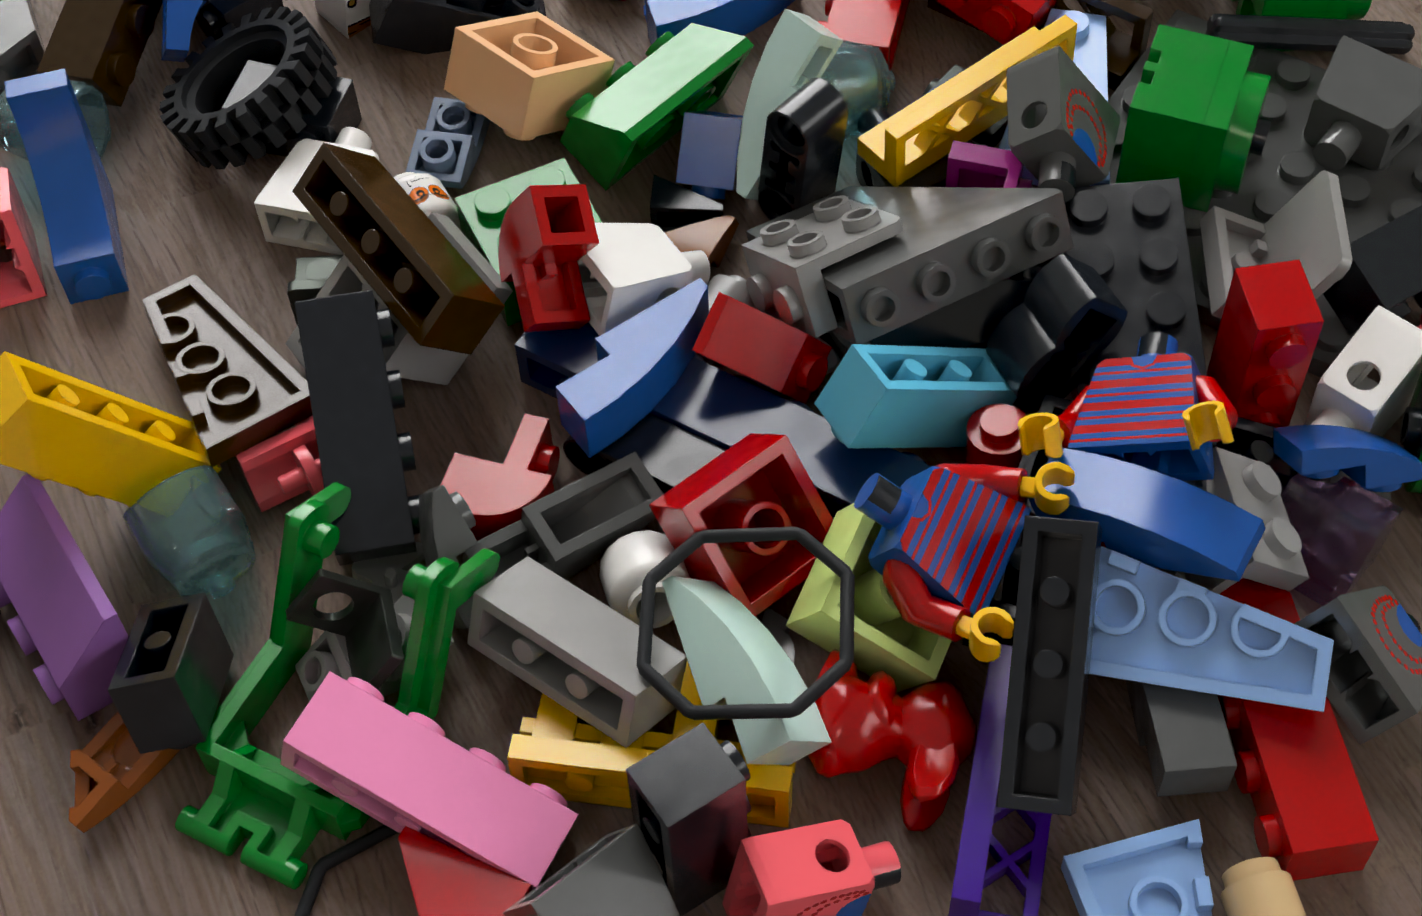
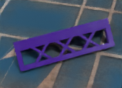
M1001 644L999 658L989 662L948 916H1010L980 910L983 889L1005 874L1025 898L1022 916H1038L1052 814L1001 808L996 805L1012 646ZM1016 810L1034 832L1033 841L1009 855L992 834V826ZM989 852L997 864L986 870ZM1030 859L1028 877H1026L1018 866Z

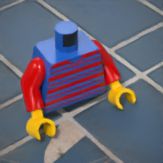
M1150 332L1140 337L1136 357L1112 358L1100 362L1096 366L1090 385L1085 386L1062 414L1056 416L1051 413H1035L1024 416L1018 421L1022 455L1029 456L1034 451L1045 449L1048 457L1060 458L1063 455V448L1137 464L1182 481L1213 480L1214 458L1212 442L1222 440L1224 444H1228L1234 441L1232 430L1237 424L1238 413L1215 378L1201 375L1193 356L1186 353H1178V341L1173 336L1163 332Z
M1051 462L1043 465L1035 477H1028L1026 469L987 464L943 463L932 466L906 479L901 487L879 473L873 474L860 489L855 499L854 507L882 526L868 554L870 565L883 576V583L903 620L954 642H958L962 638L969 639V650L981 662L988 663L999 658L1001 644L992 638L985 637L983 634L992 632L1005 639H1010L1013 636L1014 621L1011 615L1004 609L989 607L1024 528L1025 515H1029L1031 509L1024 505L1023 502L1026 497L1034 498L1037 507L1042 512L1049 515H1059L1069 507L1070 497L1064 494H1052L1044 488L1050 484L1074 485L1075 473L1068 465L1061 462Z

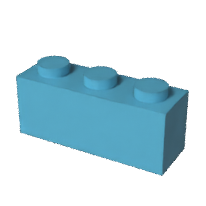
M852 344L814 404L831 425V431L834 436L845 444L847 448L966 447L967 422L975 411L990 404L1012 405L1017 396L987 354L986 349Z

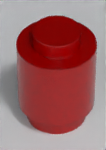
M990 404L975 411L967 422L966 464H987L1018 468L1023 456L1021 453L1018 421L1027 415L1022 410L1008 404Z

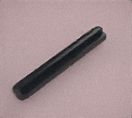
M1213 14L1207 20L1205 34L1254 45V48L1332 52H1335L1340 39L1345 35L1386 54H1406L1413 47L1412 39L1414 38L1415 30L1410 24L1393 21Z

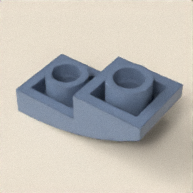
M434 97L425 130L417 129L406 172L427 173L438 178L444 187L462 189L478 160L490 120L483 115L468 110L465 107V103L459 99Z

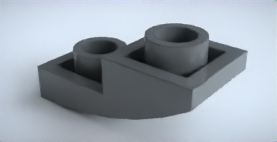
M444 485L430 488L419 495L420 537L426 566H430L441 557L458 562L456 556L478 543L470 530L476 526L472 511L458 492L455 491L449 494ZM473 596L456 609L453 628H469Z

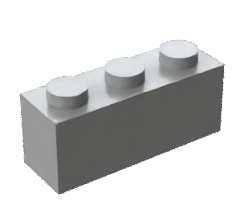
M527 556L474 592L467 644L625 748L675 709L638 671L636 665L639 625ZM653 635L651 666L680 692L687 657L681 651Z

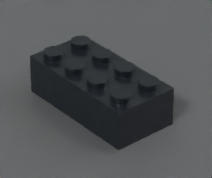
M1179 178L1075 187V195L1071 200L1065 202L1074 248L1064 252V254L1094 267L1128 313L1124 325L1115 339L1101 353L1087 361L1083 376L1071 391L1072 401L1085 386L1090 385L1096 366L1100 362L1112 358L1136 357L1140 337L1150 332H1163L1173 336L1178 341V353H1186L1193 356L1200 374L1207 376Z

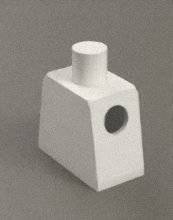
M345 127L341 129L335 143L307 138L297 142L254 202L266 242L344 255L292 191L323 142L374 156L379 160L378 154L370 150L372 141L364 131L355 127Z
M595 223L599 244L577 261L591 319L589 323L599 336L695 280L701 278L707 284L710 278L709 260L702 250L680 252L662 229L651 223Z
M1378 305L1322 375L1317 384L1304 425L1342 426L1383 436L1405 412V409L1409 407L1417 380L1422 371V329ZM1373 368L1379 372V383L1367 377Z

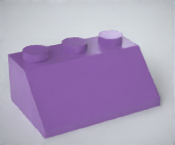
M26 474L21 477L0 511V608L10 603L13 604L18 615L7 620L12 633L26 656L38 650L45 663L33 669L52 705L65 699L77 720L80 721L113 703L108 687L129 636L41 481Z

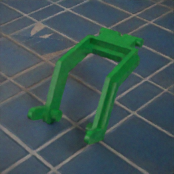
M338 482L332 483L285 515L270 637L215 712L206 742L197 743L196 750L207 772L215 776L212 793L200 809L192 805L184 807L175 823L177 831L226 856H231L238 849L244 838L249 839L242 850L240 862L293 890L303 883L307 875L308 864L300 859L320 829L346 841L351 832L361 829L370 817L280 764L281 759L250 745L249 741L252 731L296 671L295 665L311 647L314 627L287 620L286 609L319 569H322L323 559L329 557L338 544L340 530L337 526L330 523L345 512L351 499V489ZM483 548L460 567L458 562L441 557L428 567L418 563L409 570L403 583L402 593L404 596L415 601L398 702L394 706L395 709L407 716L410 712H416L434 720L440 704L456 609L472 597L476 590L492 580L499 566V553ZM317 600L313 604L315 609L317 607Z

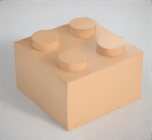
M536 11L455 27L444 90L464 102L468 110L483 115L497 124L510 138L530 141L537 136L561 130L564 131L569 122V119L565 116L566 112L579 98L588 92L596 97L608 88L606 82L611 77L615 59Z

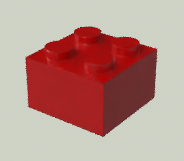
M750 433L649 504L674 549H677L694 533L702 530L799 527L805 529L823 544L833 521L787 435ZM796 540L704 543L684 560V564L691 579L715 582L739 600L754 616H757L807 579L816 557Z

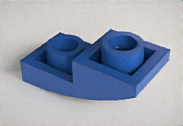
M1295 425L1273 428L1274 453L1301 476L1324 479L1338 475L1341 470L1362 488L1373 492H1391L1401 488L1402 483L1422 480V461L1397 443L1382 436L1359 429L1331 425Z

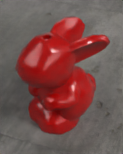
M834 649L830 652L817 679L839 661L840 650ZM853 662L850 670L815 701L832 743L809 754L808 757L816 773L826 778L840 774L859 773L882 761L897 758L906 766L900 796L903 822L908 831L923 832L930 828L943 813L950 794V786L954 782L959 766L971 754L976 743V725L961 692L948 681L928 682L901 698L896 694L897 687L895 681L889 674L880 670L873 673L868 681L858 678L856 664Z

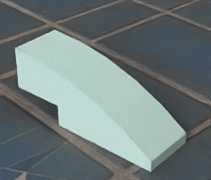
M785 9L765 46L751 83L742 118L737 155L736 192L745 199L758 200V187L768 115L810 79L821 78L844 41L810 16Z
M671 576L662 582L702 705L792 703L807 689L795 665L770 631L739 600L713 581ZM815 702L802 714L792 718L732 719L747 764L790 765L832 743Z

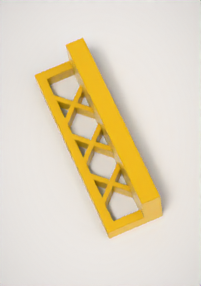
M1065 14L1041 30L1033 26L857 138V154L894 187L899 186L950 153L953 140L967 142L1008 115L1007 68L1056 46H1060L1073 61L1077 23Z

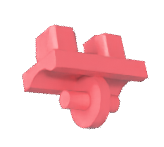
M313 415L295 424V427L274 437L272 436L235 455L261 512L308 490L314 496L324 489Z

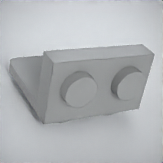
M1326 170L1319 172L1265 224L1217 206H1213L1200 219L1211 315L1220 319L1222 318L1235 268L1300 259L1314 297L1317 299L1335 282L1342 279L1352 264V252L1339 178L1336 174Z
M840 195L829 197L816 203L813 206V213L798 220L785 219L766 225L760 230V237L741 245L751 277L747 278L746 281L751 300L761 312H765L816 338L838 328L821 269L901 233L903 226L899 216L880 210L876 206H868L851 200L847 196Z
M1214 447L1213 480L1184 482L1223 498L1263 520L1266 529L1241 579L1246 578L1291 591L1310 577L1300 552L1302 549L1300 536L1289 521L1280 495L1282 486L1278 476L1271 469L1270 465ZM1156 568L1218 594L1237 582Z

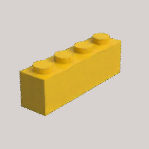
M4 351L1 354L0 464L27 472L32 477L41 481L52 480L76 488L88 496L95 497L98 495L123 503L135 511L141 512L145 510L170 519L222 470L220 464L211 468L191 421Z

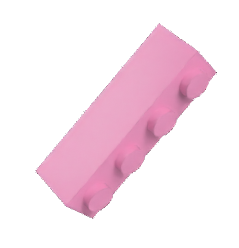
M329 671L283 740L280 764L398 833H401L403 828L407 826L531 884L532 890L539 886L579 815L567 808L568 803L566 799L546 785L532 783L529 786L506 773V766L493 754L475 747L470 748L468 751L444 737L445 732L441 726L429 717L416 712H410L407 716L383 702V695L368 682L356 677H349L345 680Z

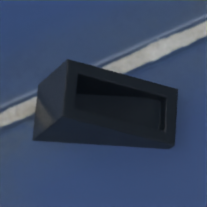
M654 175L650 200L651 224L659 226L663 232L724 216L723 204Z

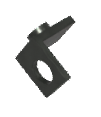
M319 569L286 609V616L289 621L345 636L352 677L368 682L377 690L404 659L401 645L402 635L398 628L390 589ZM328 593H344L352 598L351 603L346 608L333 613L320 612L313 607L314 602L319 597Z

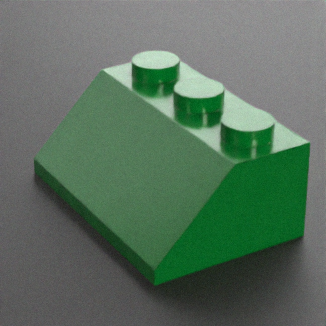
M691 23L675 36L670 31L665 32L648 48L645 53L646 59L636 66L631 61L625 63L606 82L607 89L596 97L588 92L569 108L565 115L569 122L560 142L605 191L608 190L682 130L684 112L707 111L722 99L754 44L745 36Z

